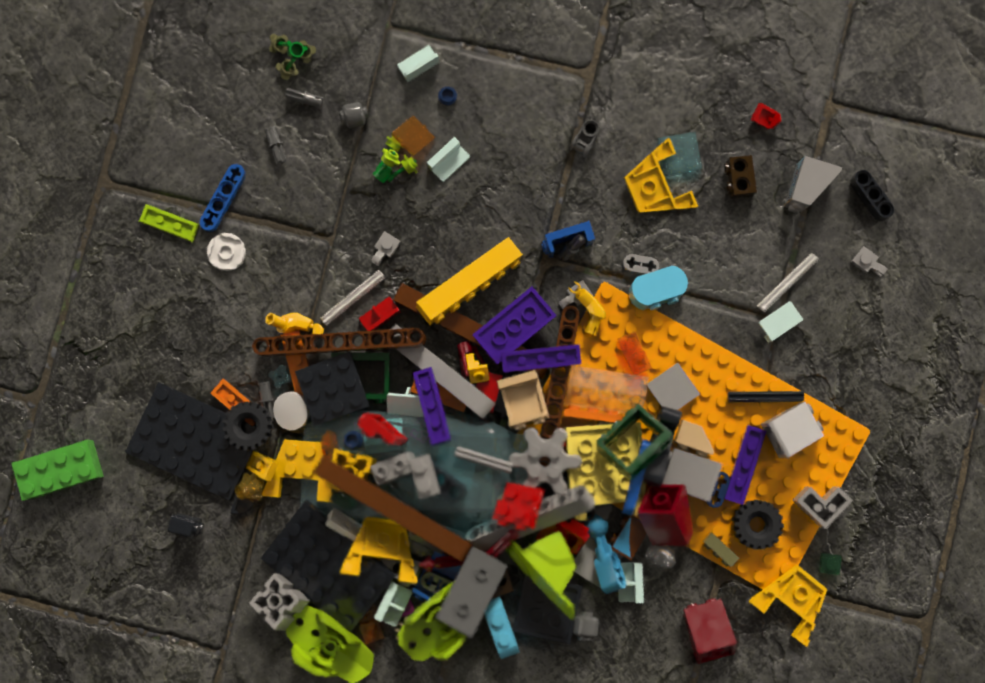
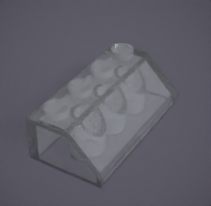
M571 365L565 405L596 408L602 411L612 410L625 414L637 404L643 408L649 377Z

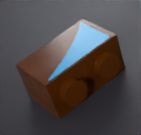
M628 515L621 519L618 525L621 528L617 534L613 533L609 543L612 550L632 560L647 533L639 519Z

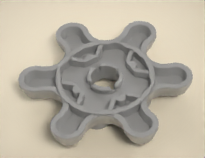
M527 428L523 435L528 443L526 452L513 453L509 456L508 461L513 464L512 467H522L527 471L528 475L523 483L524 486L537 488L541 483H548L556 494L566 491L567 484L563 480V472L567 469H578L582 465V459L579 455H569L563 449V444L568 438L567 431L562 428L556 429L553 436L545 440L538 435L536 429ZM542 456L550 458L549 466L544 467L540 464L539 460Z

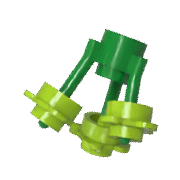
M392 135L391 138L387 136L388 140L385 144L389 146V149L384 148L382 150L384 153L381 157L382 161L376 167L373 175L380 182L385 183L387 180L391 182L405 170L409 174L413 171L417 174L416 167L418 165L416 160L412 157L408 158L406 155H403L405 159L401 161L403 167L391 174L393 171L391 167L400 165L399 155L394 150L398 152L404 146L401 145L402 140L398 136Z

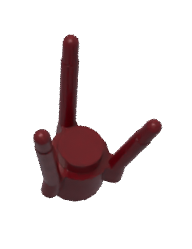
M470 341L457 345L461 376L466 379V376H469L466 354H475L481 365L486 363L478 352L477 346H472Z

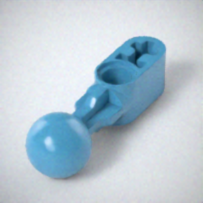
M595 514L591 521L584 522V526L589 528L587 533L595 540V553L597 557L594 564L603 592L609 594L624 589L626 587V580L619 557L612 551L611 545L607 543L605 537L609 528L608 521Z

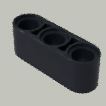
M860 170L851 177V187L876 220L884 221L893 215V204L868 171ZM858 176L864 179V184L858 182ZM869 192L875 194V200L869 197ZM880 207L886 209V215L881 214Z
M431 459L437 483L439 475H443L445 479L442 485L438 483L440 493L452 502L464 500L467 496L466 487L436 461ZM455 487L460 491L457 498L453 496V489Z

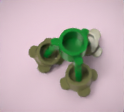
M272 34L270 36V52L275 53L277 51L282 54L287 52L289 57H291V59H286L276 65V70L281 73V77L284 80H288L289 77L298 74L294 64L296 59L301 58L305 63H309L312 54L316 53V48L310 46L304 40L292 43L288 41L286 35L277 36Z

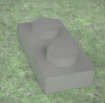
M427 454L409 460L419 498L423 499L439 494L440 489L430 455Z

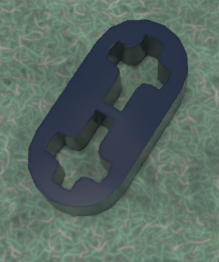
M719 472L718 477L723 475L725 483H721L718 489V481H716L712 496H714L715 491H718L716 497L719 498V501L714 502V504H712L711 499L710 502L705 501L710 507L717 508L724 501L730 478L725 472Z

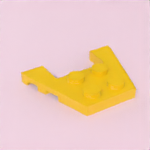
M670 138L663 141L624 177L638 213L698 207L692 191L673 198L658 163L676 154Z
M284 439L275 461L278 463L276 472L271 482L267 481L262 496L281 497L283 477L318 480L317 501L336 502L333 489L326 488V481L312 473L321 457H327L324 443Z
M365 517L340 570V574L358 576L361 556L400 561L398 582L416 584L417 576H415L413 568L414 562L410 554L407 530L392 520Z
M795 565L748 602L765 613L774 599H779L802 618L791 636L807 647L810 642L808 640L810 633L815 627L814 621L817 612H820L827 588L801 567Z

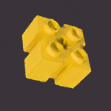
M334 449L332 461L349 471L354 469V474L366 481L368 475L373 474L371 466L377 463V459L357 454L355 459L354 453ZM328 482L325 484L326 488L342 491Z

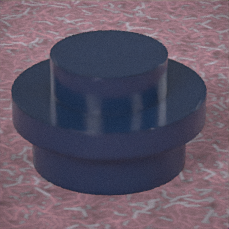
M443 87L438 94L439 101L443 105L450 106L456 102L457 92L452 87Z
M349 431L344 437V445L350 450H357L363 444V436L358 431Z

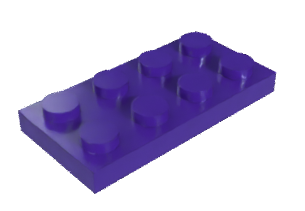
M530 287L472 336L495 364L498 365L502 362L501 352L515 351L557 315L537 291Z

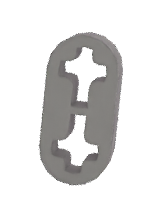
M629 254L623 260V268L631 273L645 275L651 272L648 271L647 267H643L642 264L648 265L649 262H652L655 269H652L651 272L659 269V263L652 257ZM632 258L635 263L640 265H634L632 268H629V264L626 261H630Z

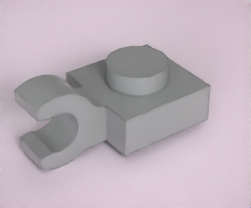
M384 231L374 246L378 251L371 259L372 263L379 266L385 255L391 258L401 242Z
M864 246L851 261L863 272L867 273L869 270H872L879 277L887 271L884 265L876 262L879 257Z
M583 280L580 281L581 289L584 288L593 295ZM577 284L571 287L573 291L577 289ZM569 289L566 291L569 296L558 303L562 310L573 302L576 307L581 305L575 294L570 292Z

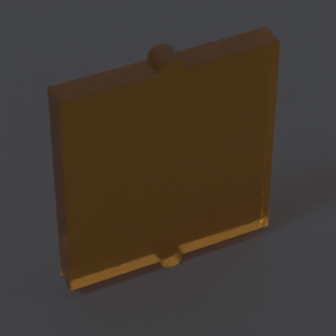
M414 115L391 134L400 143V146L404 147L412 156L416 155L435 139L426 129V125H423Z

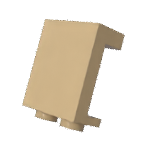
M535 370L497 381L505 403L509 427L521 430L530 423L539 425L546 422L545 419L549 418L538 373Z

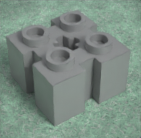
M274 573L264 585L267 588L265 592L259 591L249 604L259 614L267 615L265 621L274 630L285 631L294 620L293 613H300L309 603V600L300 590L292 589L294 585L282 574Z

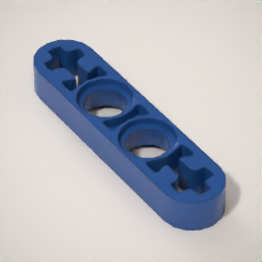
M233 164L227 169L202 214L200 226L205 231L212 232L217 229L246 176V172L241 165ZM239 169L241 175L235 176L234 181L237 183L236 185H234L231 181H228V178L232 180L234 177L232 171H237ZM225 185H231L233 189L228 195L222 192ZM217 201L223 203V208L220 211L213 209V205ZM212 211L215 215H218V217L216 218L215 216H213L211 220L213 222V225H209L208 227H206L207 224L205 223V220L211 219L212 215L209 214V212Z
M642 440L637 457L652 441ZM645 469L630 481L622 510L624 514L632 516Z

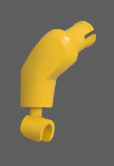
M574 281L577 284V289L574 291L570 287L568 289L575 294V297L590 315L585 332L596 336L601 320L606 318V312L593 295L586 289H581V285Z
M269 313L265 318L266 324L276 327L277 331L283 334L297 330L310 332L311 329H313L312 334H323L324 328L320 324H314L312 319L299 313H290L282 317Z

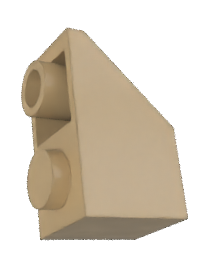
M686 420L680 421L674 443L678 444L677 447L686 451L689 448L696 450L695 454L707 457V454L713 455L714 450L703 427Z

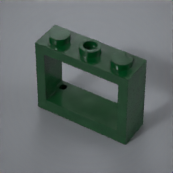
M331 352V358L347 352ZM351 352L354 362H384V394H366L368 400L384 404L385 400H387V394L390 393L391 354Z
M637 404L625 413V417L620 421L617 420L611 426V430L606 434L603 433L597 439L596 446L597 451L632 481L673 442V434ZM640 420L658 438L627 466L608 448Z

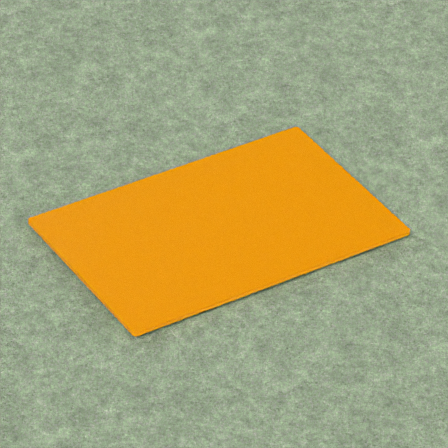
M603 282L594 297L605 310L606 318L601 320L596 336L585 332L590 318L587 310L577 326L574 345H580L581 364L570 366L563 410L564 408L568 409V405L579 406L580 410L587 411V408L599 409V413H607V410L618 411V415H622L623 418L628 410L639 404L656 419L662 407L646 384L676 363H679L700 393L696 398L678 409V411H682L680 421L686 420L703 427L714 450L713 455L707 454V457L703 458L721 463L720 472H725L730 478L746 426L750 425L764 430L761 423L800 402H728L727 393L800 390L659 311H651L650 308L646 310L638 309L632 304L628 294L607 282ZM558 367L555 369L557 377L562 378L565 376L564 368ZM550 376L546 381L544 387L542 388L545 403L548 393ZM554 386L551 389V393L559 397L562 394V389L559 386ZM804 393V401L802 402L809 403L813 408L814 414L812 415L816 421L821 423L824 429L822 431L824 436L788 458H779L767 435H765L744 504L749 500L766 501L773 504L780 511L778 513L783 517L781 521L784 523V528L781 529L783 534L778 537L779 541L777 543L774 542L772 547H766L763 550L752 549L741 544L739 539L735 537L734 530H732V517H735L734 512L740 508L741 504L724 499L721 506L714 508L708 506L704 500L687 495L694 532L689 545L686 547L761 589L766 588L795 565L799 566L819 529V526L792 500L805 486L811 487L821 497L832 486L841 488L870 434V430L867 427ZM556 405L548 407L550 415L555 416L558 414L559 409ZM562 411L560 427L562 428L597 425V421L563 417ZM641 422L642 440L650 441L652 431ZM527 424L526 428L518 431L511 447L520 453L526 452L528 443L524 439V431L527 428H534L540 436L542 424ZM547 424L544 428L545 433L553 435L555 426ZM677 427L674 433L671 450L672 448H676L700 456L698 454H695L696 450L689 448V450L686 451L677 447L678 444L674 443V439L678 430ZM541 462V463H540L541 465H543V466H545V467L548 466V464L545 463V462ZM723 475L717 478L718 489L721 483H725V480H723ZM715 491L714 496H711L712 504L719 501V498L716 497L718 491ZM624 502L611 503L617 508L623 510ZM632 515V516H634L635 518H637V519L640 520V518H639L638 515ZM754 517L750 521V528L754 532L763 530L765 526L764 520L760 517ZM710 532L739 557L732 567H726L720 557L716 558L712 554L713 551L711 549L708 550L703 546L705 543L702 541Z

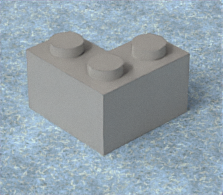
M805 486L792 501L820 528L826 529L853 500L836 486H832L823 497L818 495L811 487Z

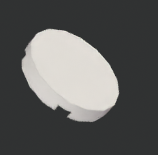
M222 233L214 237L207 248L209 261L215 268L221 271L237 269L242 265L246 255L244 243L239 237L231 233Z
M286 392L278 396L274 402V418L282 428L297 430L306 425L310 413L303 395L301 396L297 392Z

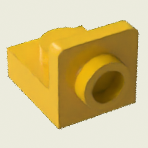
M473 353L466 354L470 383L489 381L488 366L486 364L479 365V361L474 360Z

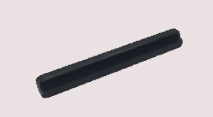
M728 392L727 401L802 402L804 401V392Z

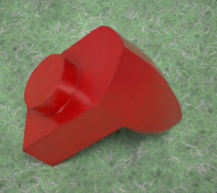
M758 103L750 120L765 129H773L781 123V115L765 104Z

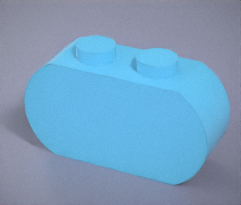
M669 266L638 276L629 288L630 301L638 309L646 310L650 308L651 311L660 308L661 304L668 303V305L677 303L688 286L686 274L676 266Z
M501 597L491 599L484 613L500 658L503 659L520 653Z

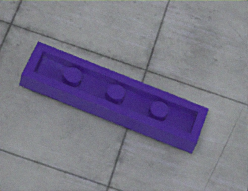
M579 344L501 352L503 372L581 364Z
M432 367L414 372L413 376L431 445L434 447L452 441Z
M750 425L746 426L724 499L741 505L744 504L767 431Z

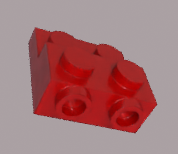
M363 414L357 422L358 426L362 429L361 433L369 439L379 438L387 445L395 446L405 445L409 440L380 414Z
M506 482L502 500L498 499L493 519L498 521L497 524L503 527H509L510 524L515 525L516 529L526 531L527 528L535 529L544 490Z
M572 518L569 523L564 520L541 529L535 539L540 541L547 536L559 532L570 554L574 553L576 555L582 546L581 544L584 545L590 535L587 533L589 528Z

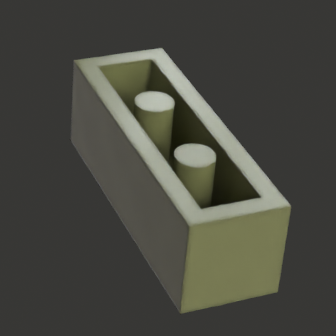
M711 532L702 541L705 543L703 546L708 550L711 549L713 551L712 554L716 558L720 557L726 567H732L739 559L736 554Z

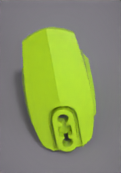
M557 532L547 536L525 550L516 542L511 541L510 546L505 550L523 573L526 576H530L534 583L572 620L575 616L574 606L562 593L572 578L576 566L561 533Z
M454 581L416 609L406 619L398 633L399 645L413 660L423 661L431 656L439 660H445L465 640L466 635L435 619ZM424 628H430L429 634H423ZM411 641L416 642V645L413 648L408 646L409 642Z
M307 605L300 613L295 612L293 622L286 629V635L293 643L292 657L295 663L317 676H339L350 683L362 680L371 672L374 653L352 632H349L335 619L317 608ZM297 619H303L304 624H298ZM312 630H318L319 635H313Z

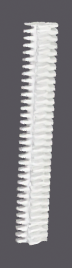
M812 253L811 255L809 254L806 260L804 259L784 281L780 282L779 286L777 285L774 291L772 290L757 307L763 312L769 309V305L774 304V300L777 301L780 295L782 296L785 290L787 291L790 288V285L793 286L792 284L796 283L795 281H798L797 279L801 278L800 276H803L802 274L806 273L818 261V257Z
M377 270L376 274L374 273L372 277L370 276V278L366 279L365 283L363 282L361 286L359 285V287L355 288L354 292L352 291L350 295L348 294L346 298L344 297L341 303H337L335 307L331 308L330 312L328 311L326 315H322L320 317L325 325L329 324V322L331 323L333 319L335 320L337 316L341 315L340 313L352 306L351 304L363 297L364 293L366 294V292L374 288L375 284L377 285L379 281L381 282V280L385 279V276L380 270Z

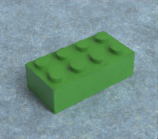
M84 440L12 463L22 501L35 499L104 477L93 440Z

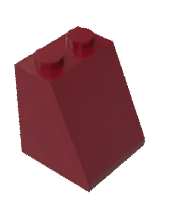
M662 484L660 488L648 485L637 514L651 544L688 546L694 531L685 484Z
M709 599L704 604H691L684 609L683 616L697 665L735 654L737 643L721 599Z

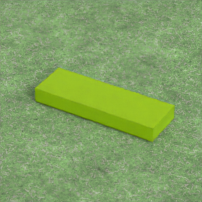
M147 204L139 219L140 223L190 242L194 241L200 226L195 222Z

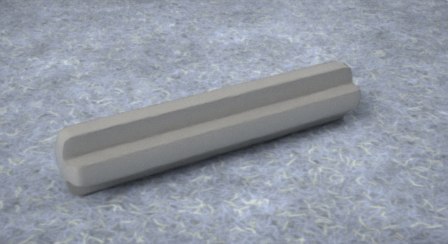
M457 447L455 451V457L510 473L513 464L511 462L462 447Z

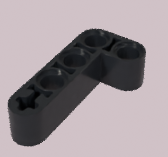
M662 406L656 420L669 430L674 437L682 411ZM652 431L650 441L654 442L658 436ZM672 443L646 467L642 483L658 488L661 487Z

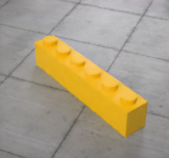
M509 237L417 301V310L429 325L434 322L436 324L441 322L445 318L444 315L449 311L451 313L455 312L460 307V303L465 300L466 302L470 301L475 297L477 291L487 289L491 285L490 282L495 278L499 280L506 274L505 271L509 268L515 269L519 266L523 254Z

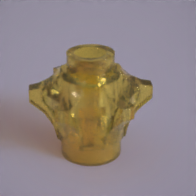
M246 472L243 474L242 481L235 486V493L241 500L245 498L260 500L263 498L261 492L265 483L255 473L249 475Z

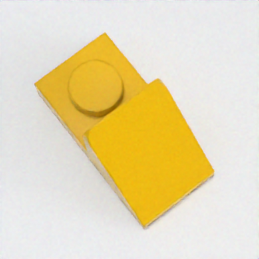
M253 450L246 469L271 482L278 463L275 462V459Z

